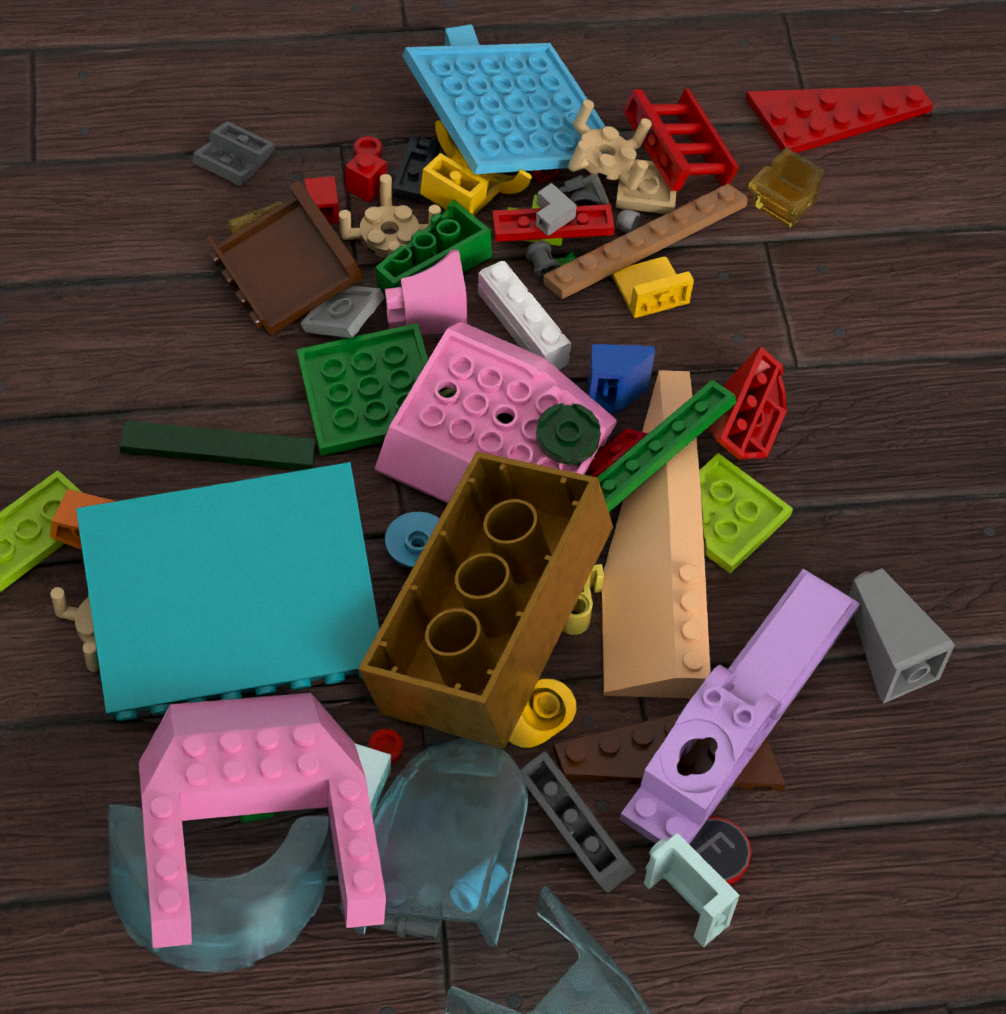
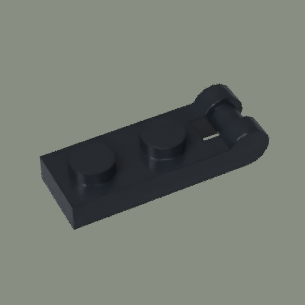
M412 133L392 185V196L420 202L422 197L420 189L423 168L438 156L440 150L438 139L431 138V140L421 138V135Z

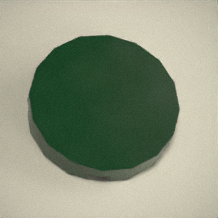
M564 403L555 404L545 410L538 419L536 430L537 444L543 454L551 460L567 465L581 463L592 457L598 449L601 436L599 420L586 407L572 403V405H564Z

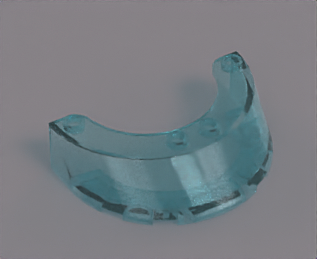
M109 804V889L112 903L122 921L123 927L141 947L144 946L152 953L158 955L162 961L191 971H234L253 966L254 962L274 952L278 954L300 936V931L306 926L311 917L315 916L322 902L326 889L330 857V817L303 816L297 819L292 824L290 832L277 852L265 863L244 874L228 878H204L187 873L192 944L153 948L143 814L135 806Z

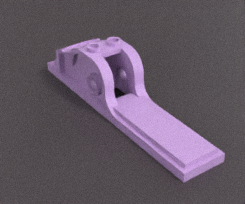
M802 569L728 669L721 664L715 667L690 699L670 733L646 767L640 788L621 812L619 820L654 843L663 838L668 841L678 833L690 845L855 615L860 603L805 569ZM711 737L717 741L718 747L715 752V762L709 771L699 775L690 774L689 776H683L679 774L677 764L683 755H687L698 739Z

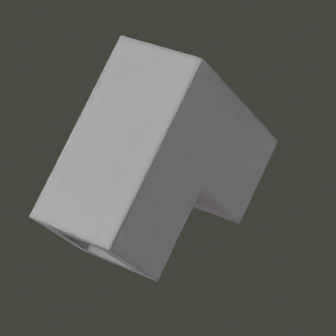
M552 183L538 192L537 205L542 210L536 213L535 225L547 236L576 217L577 205Z

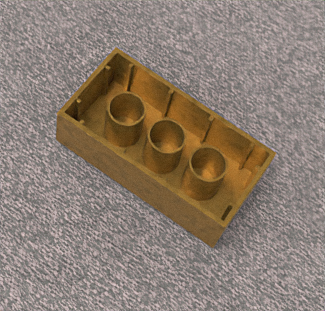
M476 451L358 668L381 715L420 726L425 724L445 733L505 749L613 528L597 477Z

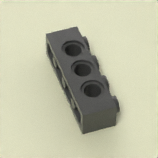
M546 751L542 752L517 772L596 882L607 893L636 872Z

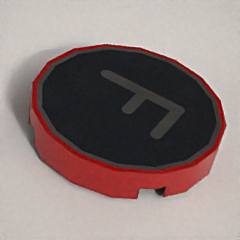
M719 817L708 818L690 843V846L729 885L739 881L748 869L752 854L750 841L744 831L732 821Z

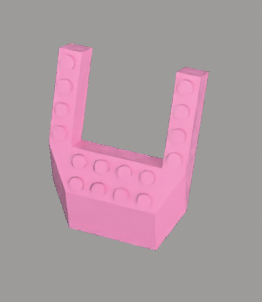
M310 692L170 704L139 761L153 948L192 944L191 912L182 821L328 807L346 928L384 924L386 894L364 770L355 743Z

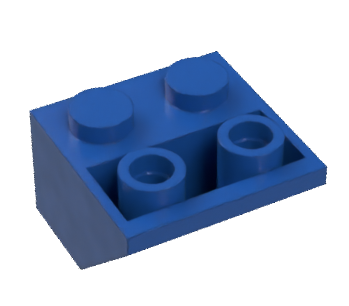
M592 344L586 383L587 395L608 413H620L649 389L655 346Z

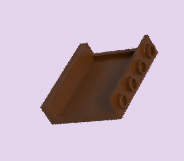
M299 180L289 185L294 197L216 245L211 235L206 237L212 246L208 250L210 256L217 266L223 263L226 268L221 271L231 287L235 284L238 286L239 290L235 292L244 308L248 305L251 306L253 311L248 313L258 329L264 326L270 336L364 278L356 261Z

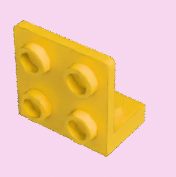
M667 257L630 265L612 274L634 318L690 303L694 279L689 271L676 274Z

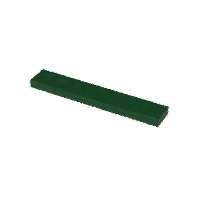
M125 420L119 449L120 453L306 470L313 468L316 439Z

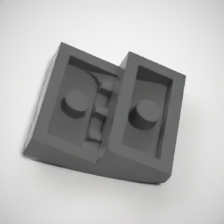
M226 121L211 131L210 142L193 153L192 163L238 186H242L269 158L275 149V144Z

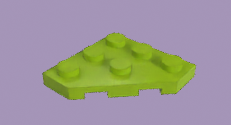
M718 453L699 470L704 550L707 557L731 574L791 516L793 508Z

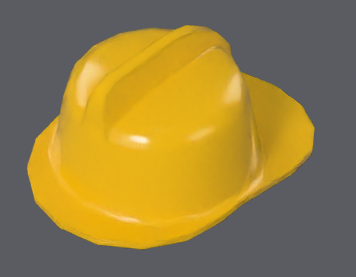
M555 679L538 680L509 742L522 748H531L544 743L566 728L573 721L577 711L576 699L572 691L564 683Z

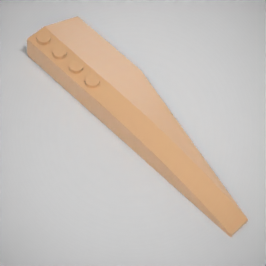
M659 370L642 432L649 434L692 397L690 371ZM697 438L691 441L622 502L603 570L604 580L601 591L604 696L691 699L710 674Z

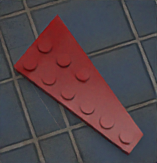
M920 85L747 91L745 99L785 157L930 113L934 105Z

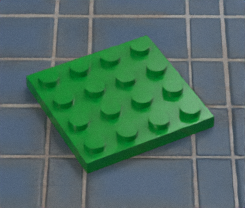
M418 323L296 349L321 456L384 442L390 424L428 362Z

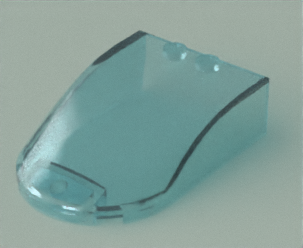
M467 738L455 739L425 749L412 758L399 772L372 815L386 894L385 915L473 922L477 924L489 946H497L528 805L527 787L517 764L504 750ZM341 899V903H340L339 909H340V910L342 911V913L344 914L343 904H342V899ZM365 926L353 927L357 934H365Z

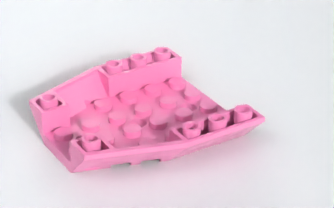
M459 322L446 329L390 424L375 466V471L448 504L476 451L584 475L597 450L587 460L567 465L557 463L546 457L538 447L536 439L538 419L545 410L555 404L564 403V405H572V403L591 410L599 420L601 432L599 446L602 447L605 446L617 420L544 357L466 323ZM443 388H451L456 394L451 398H444L438 392ZM501 413H507L514 420L503 424L496 417Z

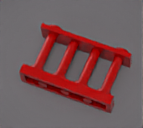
M684 89L677 104H651L643 90H632L622 112L634 132L643 118L651 121L652 126L642 145L670 191H680L688 175L714 174L721 187L732 182L739 166L690 89ZM677 115L681 123L663 124L659 116ZM671 135H690L694 143H675ZM701 154L706 163L688 164L683 155Z

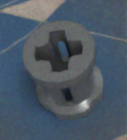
M537 241L531 244L525 251V256L528 261L532 262L535 268V277L539 281H544V274L560 266L558 261L553 259L551 246L546 241Z

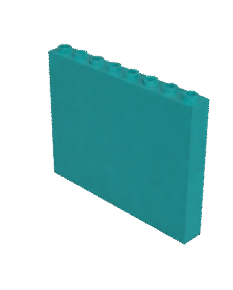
M351 462L76 508L105 709L110 717L116 716V721L135 719L138 717L137 712L151 710L152 715L165 714L170 704L204 702L215 698H221V700L242 698L241 694L255 692L256 696H267L277 693V687L290 685V690H301L311 687V681L324 679L325 684H335L345 681V675L359 673V678H362L358 668L380 629Z

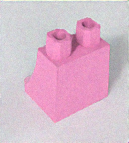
M458 249L450 250L442 260L429 269L410 277L401 278V287L385 289L389 329L418 323L421 335L445 333L447 328L459 322L467 324L466 287Z

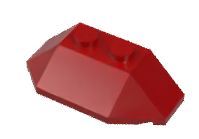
M762 346L758 347L725 384L724 388L735 394L736 404L708 427L716 441L739 460L767 458L787 412L785 387L782 380V375H784L783 365Z

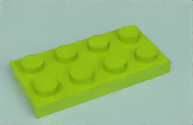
M58 470L0 512V592L65 544L50 538L51 521L67 489L77 492L82 491Z

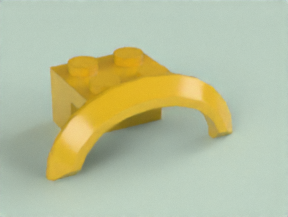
M437 120L435 122L438 141L447 156L440 153L423 168L421 195L446 210L447 205L454 199L475 216L499 192L515 194L523 191L530 184L531 174L522 169L515 175L501 173L473 174L442 121Z

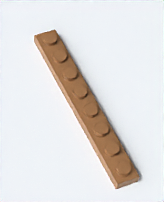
M728 183L544 274V285L558 297L564 299L747 207V196Z

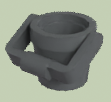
M596 174L586 177L580 175L565 181V185L558 188L562 193L571 192L569 199L577 206L609 204L605 190Z

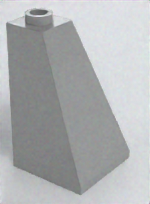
M883 568L872 573L866 571L859 574L853 580L849 597L860 603L854 618L881 702L884 704L939 680L955 646L952 640Z

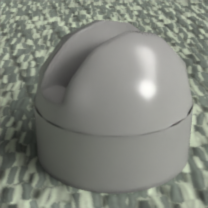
M627 209L621 211L617 215L616 226L626 234L637 229L640 213Z

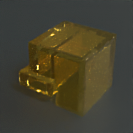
M786 147L773 160L771 168L766 165L750 181L748 190L755 194L753 206L791 228L817 202L825 170Z

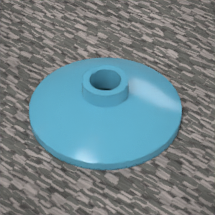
M410 512L397 517L389 525L385 535V546L391 558L400 565L413 569L440 518L426 512ZM419 544L423 547H414V545Z

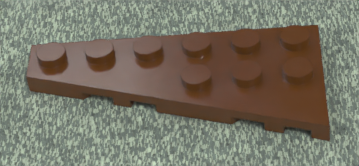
M681 713L555 743L553 751L558 766L569 781L607 782L610 779L629 780V784H641L646 767L657 750H659ZM711 737L698 739L687 755H683L677 764L679 774L689 776L690 774L699 775L709 771L715 762V752L718 747L717 741ZM767 737L735 780L734 786H739L740 789H753L755 786L772 787V790L775 791L785 790V780Z

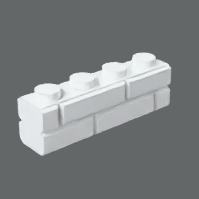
M500 261L482 269L479 272L478 294L517 344L525 350L544 357L558 370L566 367L569 364L571 342L564 334H561L562 331L533 295L528 292V289L505 261Z

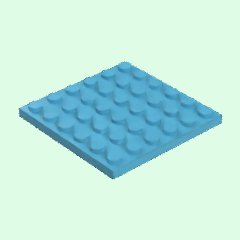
M551 43L405 47L402 57L473 174L517 172L521 169L533 171L568 168V163L582 137L573 127V122L583 101L587 98ZM593 108L586 124L591 130L603 129L605 125Z

